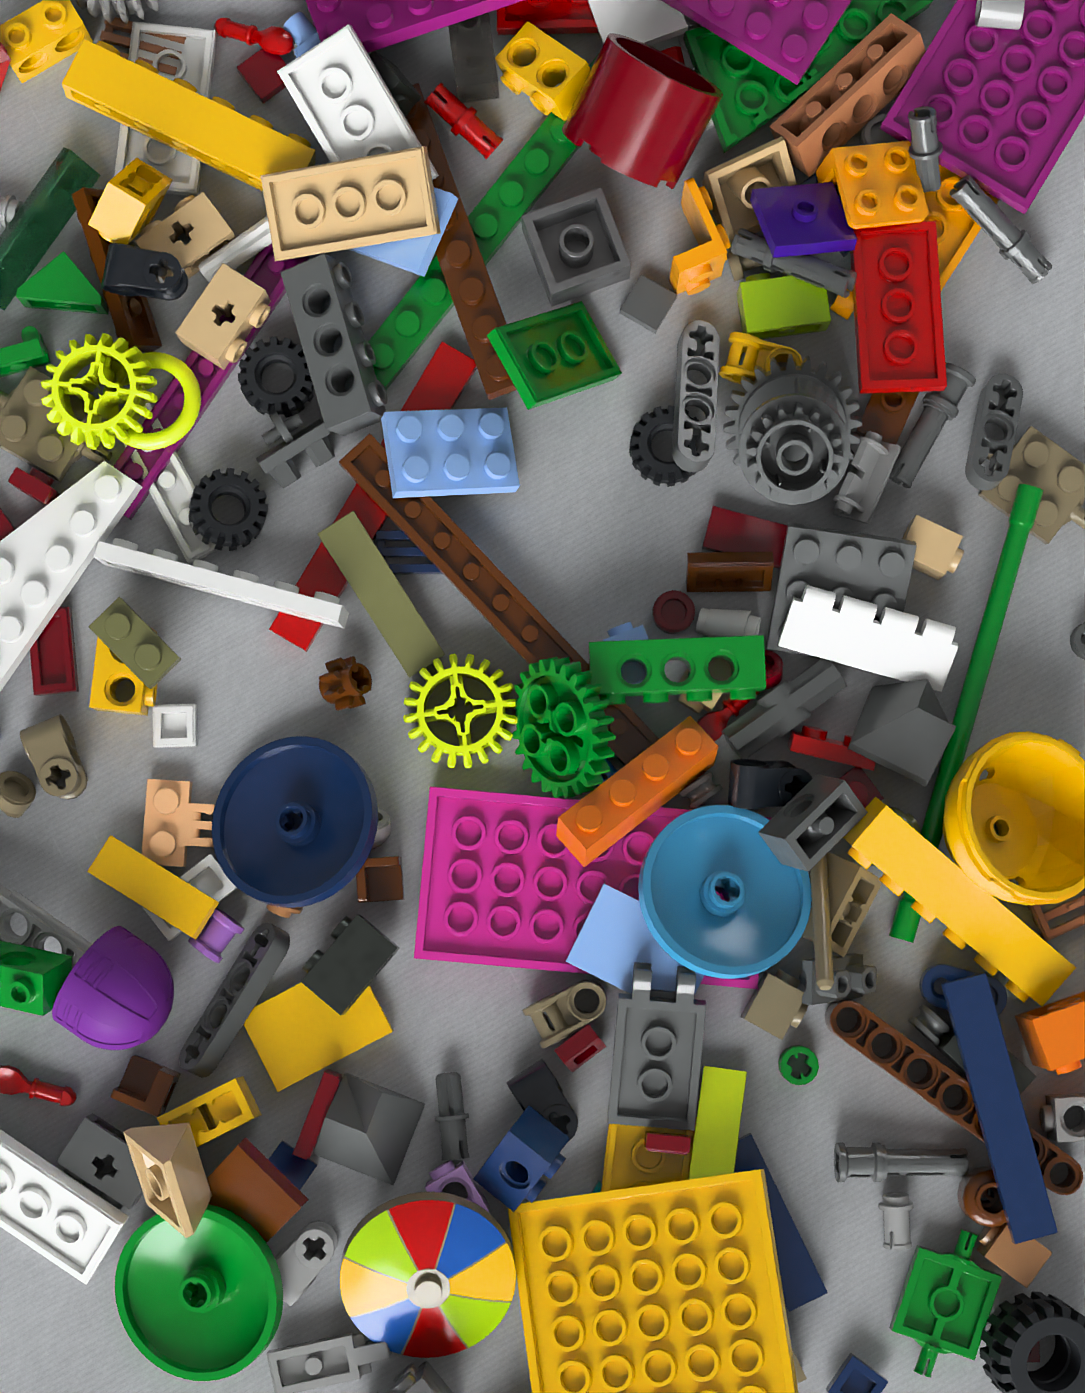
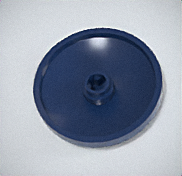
M308 736L287 737L270 742L256 749L237 765L225 781L218 795L212 818V841L218 863L228 879L238 889L262 903L276 907L296 908L323 901L344 888L356 876L371 852L378 826V804L375 790L362 766L351 755L335 744Z

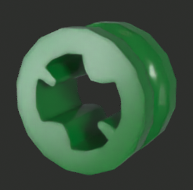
M801 1045L786 1048L778 1061L782 1077L795 1085H806L816 1077L819 1069L815 1053ZM798 1053H803L806 1055L805 1063L810 1066L809 1071L805 1075L799 1072V1077L791 1076L792 1067L787 1064L788 1059L792 1055L798 1058Z

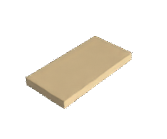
M425 146L260 175L275 261L441 234L428 150Z

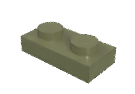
M120 597L88 626L149 689H152L182 660Z

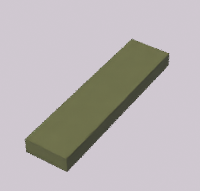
M354 511L317 533L409 678L418 673L422 668L432 664L433 660L440 659L445 655Z

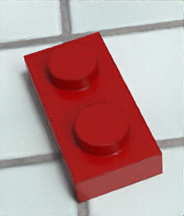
M803 725L801 732L791 730L787 745L790 751L872 771L875 769L876 762L848 749L852 736L845 735L842 742L827 738L828 731L812 726Z

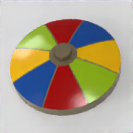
M443 1192L410 1193L391 1199L376 1207L352 1231L344 1247L340 1265L342 1300L349 1317L356 1327L374 1343L386 1342L391 1352L418 1358H435L455 1354L470 1348L487 1337L507 1313L512 1302L516 1284L513 1250L501 1225L492 1215L476 1203Z

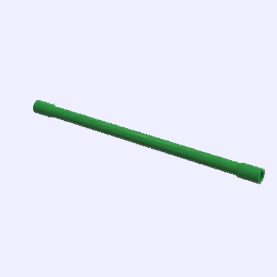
M1018 484L1008 519L1009 527L952 721V725H955L956 728L943 752L922 825L921 835L937 849L943 834L945 798L951 781L965 758L1028 535L1034 526L1044 490L1035 486ZM905 890L898 901L889 936L914 943L921 915L910 907L915 899Z

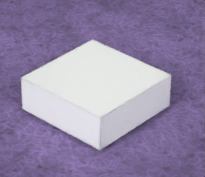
M155 705L153 707V747H198L197 705Z

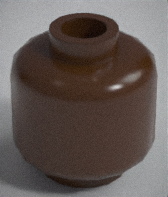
M985 1166L974 1168L968 1172L959 1183L957 1192L959 1206L964 1214L982 1226L995 1227L1006 1223L992 1168ZM982 1198L987 1199L986 1201H980Z

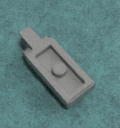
M350 1332L269 1350L266 1354L274 1393H298L361 1379L362 1375L372 1372V1362L390 1359L392 1352L389 1350L386 1342L374 1343L371 1340L366 1341L365 1335L362 1332L355 1334Z

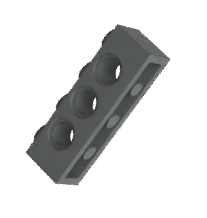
M324 253L280 272L326 430L346 436L380 422L384 412H386L384 405L388 401L387 394L374 372L373 365L376 364V357L371 345L364 338L361 327L364 325V316L359 305L352 297L350 287L353 285V279L348 267L343 262ZM331 297V304L323 313V304L327 298ZM342 335V345L334 352V343ZM351 375H354V383L346 391L345 383Z

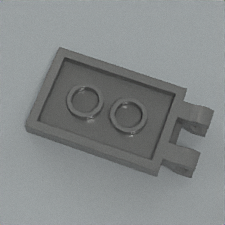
M634 962L632 994H618L608 1124L694 1131L706 1000L694 999L695 971L685 966H677L676 991L651 989L652 964Z

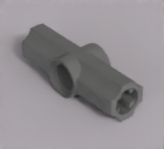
M827 659L819 660L791 682L785 681L758 700L756 707L721 732L739 758L745 759L767 745L766 743L776 736L780 735L782 737L812 715L811 711L847 687L833 663Z

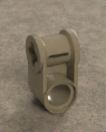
M59 714L21 730V742L33 764L43 790L52 796L67 800L80 796L87 786V774L76 750L73 734L65 718ZM60 771L68 772L71 775L65 780L66 787L59 786L56 781L62 778Z
M582 980L558 993L555 992L540 999L522 1011L525 1016L531 1017L542 1038L539 1044L543 1049L598 1018L606 1007L607 996L604 988L596 981ZM584 988L594 990L600 999L598 1007L590 1012L580 1010L575 1003L576 993ZM544 1012L547 1013V1015H548L550 1021L552 1022V1024H553V1026H554V1029L551 1027L550 1023L548 1022V1020H547V1018H546Z

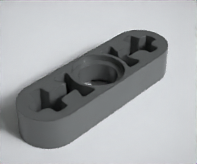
M1008 374L994 375L983 387L979 396L965 466V475L969 483L980 490L994 489L1006 477L1009 471L1022 404L1023 389L1019 381ZM997 389L1002 390L1003 397L1007 399L1000 410H994L998 406L1000 398L999 393L995 392ZM986 423L998 425L1004 433V439L996 441L989 438L985 433L984 425ZM989 453L994 454L989 462V470L993 472L990 476L985 474V467L981 465Z

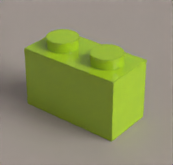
M759 273L746 277V282H740L737 290V300L742 333L750 334L760 339H769L826 331L831 322L827 290L807 283L788 274L784 277L771 278L768 273Z

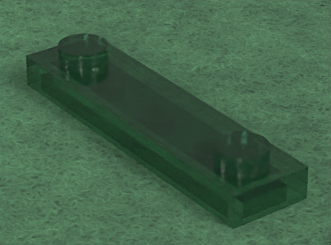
M63 147L0 235V309L4 311L15 297L17 288L25 283L76 211L71 194L83 187L92 188L101 176L70 149Z

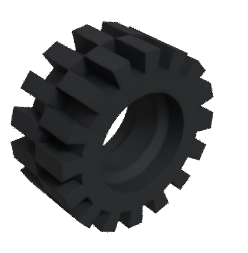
M277 336L269 337L270 341L265 343L261 339L256 342V348L252 350L249 347L245 351L247 356L245 360H240L239 368L241 371L238 373L240 389L249 404L254 406L259 413L272 415L277 412L278 415L284 414L286 418L293 416V411L298 409L301 412L305 409L304 403L306 401L311 402L314 397L312 393L314 386L303 348L298 343L297 345L293 344L291 339L285 337L283 341L278 340ZM277 362L287 364L294 373L291 386L280 393H273L265 389L261 380L265 368Z
M668 405V409H661V406L656 407L650 414L646 412L641 416V420L633 428L629 448L630 457L633 460L632 464L635 470L638 469L641 472L640 476L645 480L647 478L653 480V484L660 486V483H665L667 487L675 486V483L680 481L682 484L688 481L691 475L696 474V472L682 470L675 461L665 462L658 459L652 451L651 442L658 433L663 431L673 432L674 406ZM685 409V413L691 420L699 421L696 416L694 418L690 417L689 411ZM693 435L688 445L694 456H699L700 454L695 450V441L698 435Z
M227 468L226 473H221L220 469L212 471V475L209 478L205 475L200 480L199 485H196L189 504V523L193 522L192 530L195 535L200 533L203 536L201 540L203 543L208 545L209 542L216 544L214 549L221 551L223 546H228L229 551L237 550L239 545H242L243 548L249 545L253 538L256 539L260 534L268 512V504H265L266 493L264 490L260 491L258 489L260 483L256 479L252 482L248 480L249 474L244 471L241 472V475L234 474V468ZM223 495L236 497L243 504L244 517L235 524L221 523L212 513V503L214 500Z

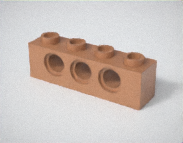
M891 13L769 126L774 139L781 136L784 138L793 166L810 177L818 169L832 148L842 147L902 91L926 52L919 31Z

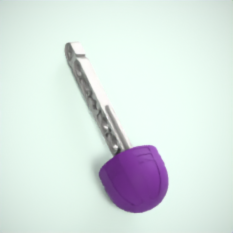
M0 884V940L44 950L45 940L52 936L60 942L62 947L61 954L72 956V970L59 990L52 1009V1017L57 1023L86 1043L106 1050H124L137 1046L151 1039L163 1027L172 1009L174 983L167 963L154 948L122 926L111 928L92 944L16 890L11 892ZM15 912L22 914L27 921V931L23 936L15 934L10 926L11 917Z

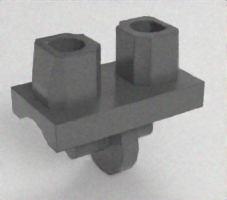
M275 412L269 416L275 427L261 436L268 446L281 438L284 441L258 456L256 460L265 474L269 472L282 488H285L302 477L291 460L293 456L305 450L315 467H318L334 458L335 454L327 438L330 432L326 430L325 424L321 419L291 436L290 432L304 424L298 414H295L283 422L278 413Z
M850 953L846 954L845 957L840 955L833 956L834 984L830 990H821L816 984L815 958L802 960V972L799 975V980L806 989L802 995V1004L816 1005L863 997V994L874 993L877 989V969L875 966L863 965V954Z

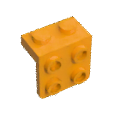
M910 141L832 148L816 170L818 183L833 182L834 186L838 185L847 224L851 228L862 229L922 222L928 216L929 211L921 180L916 173L915 159L910 157L908 151L911 146Z
M692 177L684 181L681 207L699 246L673 257L669 282L674 293L677 295L685 291L688 295L699 293L711 285V280L722 276L724 263L727 260L726 249L730 248V242L722 224L715 226L709 211L713 210V205L705 186L698 188Z

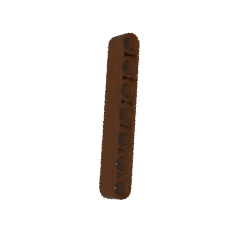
M848 999L835 1001L828 1006L825 1013V1022L827 1028L835 1036L985 1144L983 1134L978 1126L979 1119L969 1083L863 1005ZM851 1007L857 1014L856 1025L851 1030L841 1031L837 1026L836 1016L841 1009ZM880 1033H887L892 1040V1048L884 1056H876L872 1050V1041ZM923 1059L927 1065L926 1076L918 1082H912L907 1075V1068L913 1060ZM957 1084L962 1090V1099L957 1106L947 1107L943 1102L944 1090L950 1085ZM1029 1127L1045 1187L1058 1195L1075 1193L1083 1181V1171L1080 1164ZM1064 1162L1068 1168V1175L1062 1183L1053 1184L1050 1179V1171L1055 1164Z

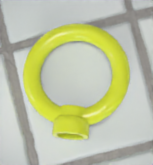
M145 352L142 353L140 360L149 361L152 365L151 369H161L171 373L178 379L184 392L182 411L175 422L169 427L154 433H138L132 428L127 430L130 442L125 443L126 445L137 449L156 450L176 443L190 431L200 411L201 391L195 374L182 360L166 353ZM112 361L111 370L115 372L114 382L121 386L129 385V377L124 366L117 361ZM105 386L103 389L102 396L105 394V391H110ZM118 405L112 408L108 420L119 413Z

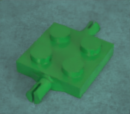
M960 1229L961 1232L954 1253H939L919 1245L916 1246L889 1327L891 1331L913 1338L922 1346L913 1371L920 1375L924 1374V1376L929 1378L932 1376L938 1353H955L975 1361L981 1343L982 1331L986 1328L987 1320L1002 1279L1000 1274L978 1267L970 1260L979 1235L968 1232L965 1229Z

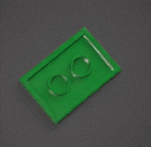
M582 301L496 327L487 335L528 410L613 381L622 374Z

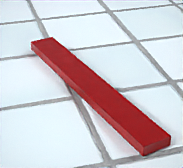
M442 341L400 411L453 409L477 369L474 359ZM383 439L381 445L385 448V441ZM356 483L333 523L354 511L374 541L376 532L380 531L388 516ZM321 542L295 586L300 588L298 594L314 598L317 591L340 598L348 581L323 542ZM279 612L269 630L307 652L324 623Z

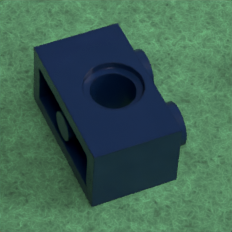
M528 1106L473 1180L514 1212L524 1198L531 1203L536 1199L548 1183L541 1177L543 1174L551 1179L566 1160L560 1152L571 1138L532 1107Z

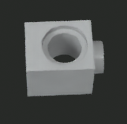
M1085 1093L1045 1095L1046 1105H1041L1040 1124L1042 1131L1048 1132V1138L1056 1142L1085 1141ZM1078 1106L1082 1113L1081 1122L1075 1128L1068 1129L1064 1123V1114L1068 1108Z

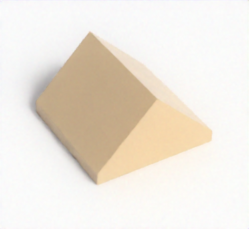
M782 136L705 171L702 186H705L712 201L713 210L711 212L717 224H722L730 245L736 234L739 235L738 230L740 228L747 229L753 233L762 230L750 202L752 189L797 185L787 146Z
M179 1123L134 1127L124 1131L123 1133L147 1205L185 1238L190 1237L195 1233L212 1197L190 1124Z

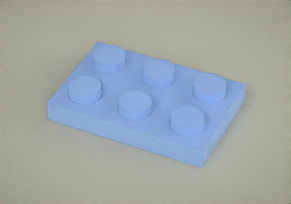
M507 407L384 412L381 421L393 498L516 492L520 487Z

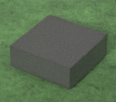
M641 274L620 308L619 313L656 334L674 304L677 294Z

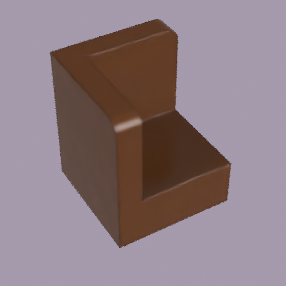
M402 857L367 858L360 871L356 874L358 903L404 900Z
M134 1055L128 1063L120 1085L113 1089L110 1097L159 1117L165 1113L181 1073L141 1056Z

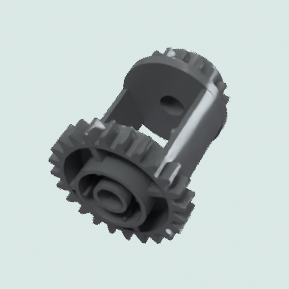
M789 354L786 366L780 367L777 360L773 357L770 360V371L765 372L759 365H755L754 371L757 379L753 381L748 377H741V384L745 392L731 391V398L738 406L725 407V415L735 419V421H730L723 425V432L735 434V436L726 441V448L739 449L733 457V463L741 465L744 476L761 495L782 504H805L825 496L834 489L844 476L849 459H854V452L850 448V444L860 443L861 439L860 435L851 431V429L862 426V418L850 414L858 410L860 405L858 400H845L851 395L853 389L851 384L838 388L842 378L839 371L830 377L826 376V362L823 361L814 370L811 369L810 356H806L801 366H795L792 354Z

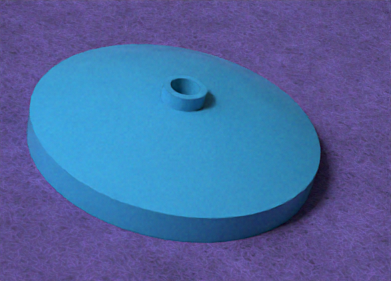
M711 805L693 809L670 822L657 835L644 856L638 883L639 901L644 920L654 939L662 949L678 963L692 971L722 979L744 978L758 974L772 967L795 947L806 928L812 901L808 871L782 865L758 833L770 821L762 815L748 809L736 808L730 805ZM716 892L721 893L724 897V900H722L720 896L716 894Z

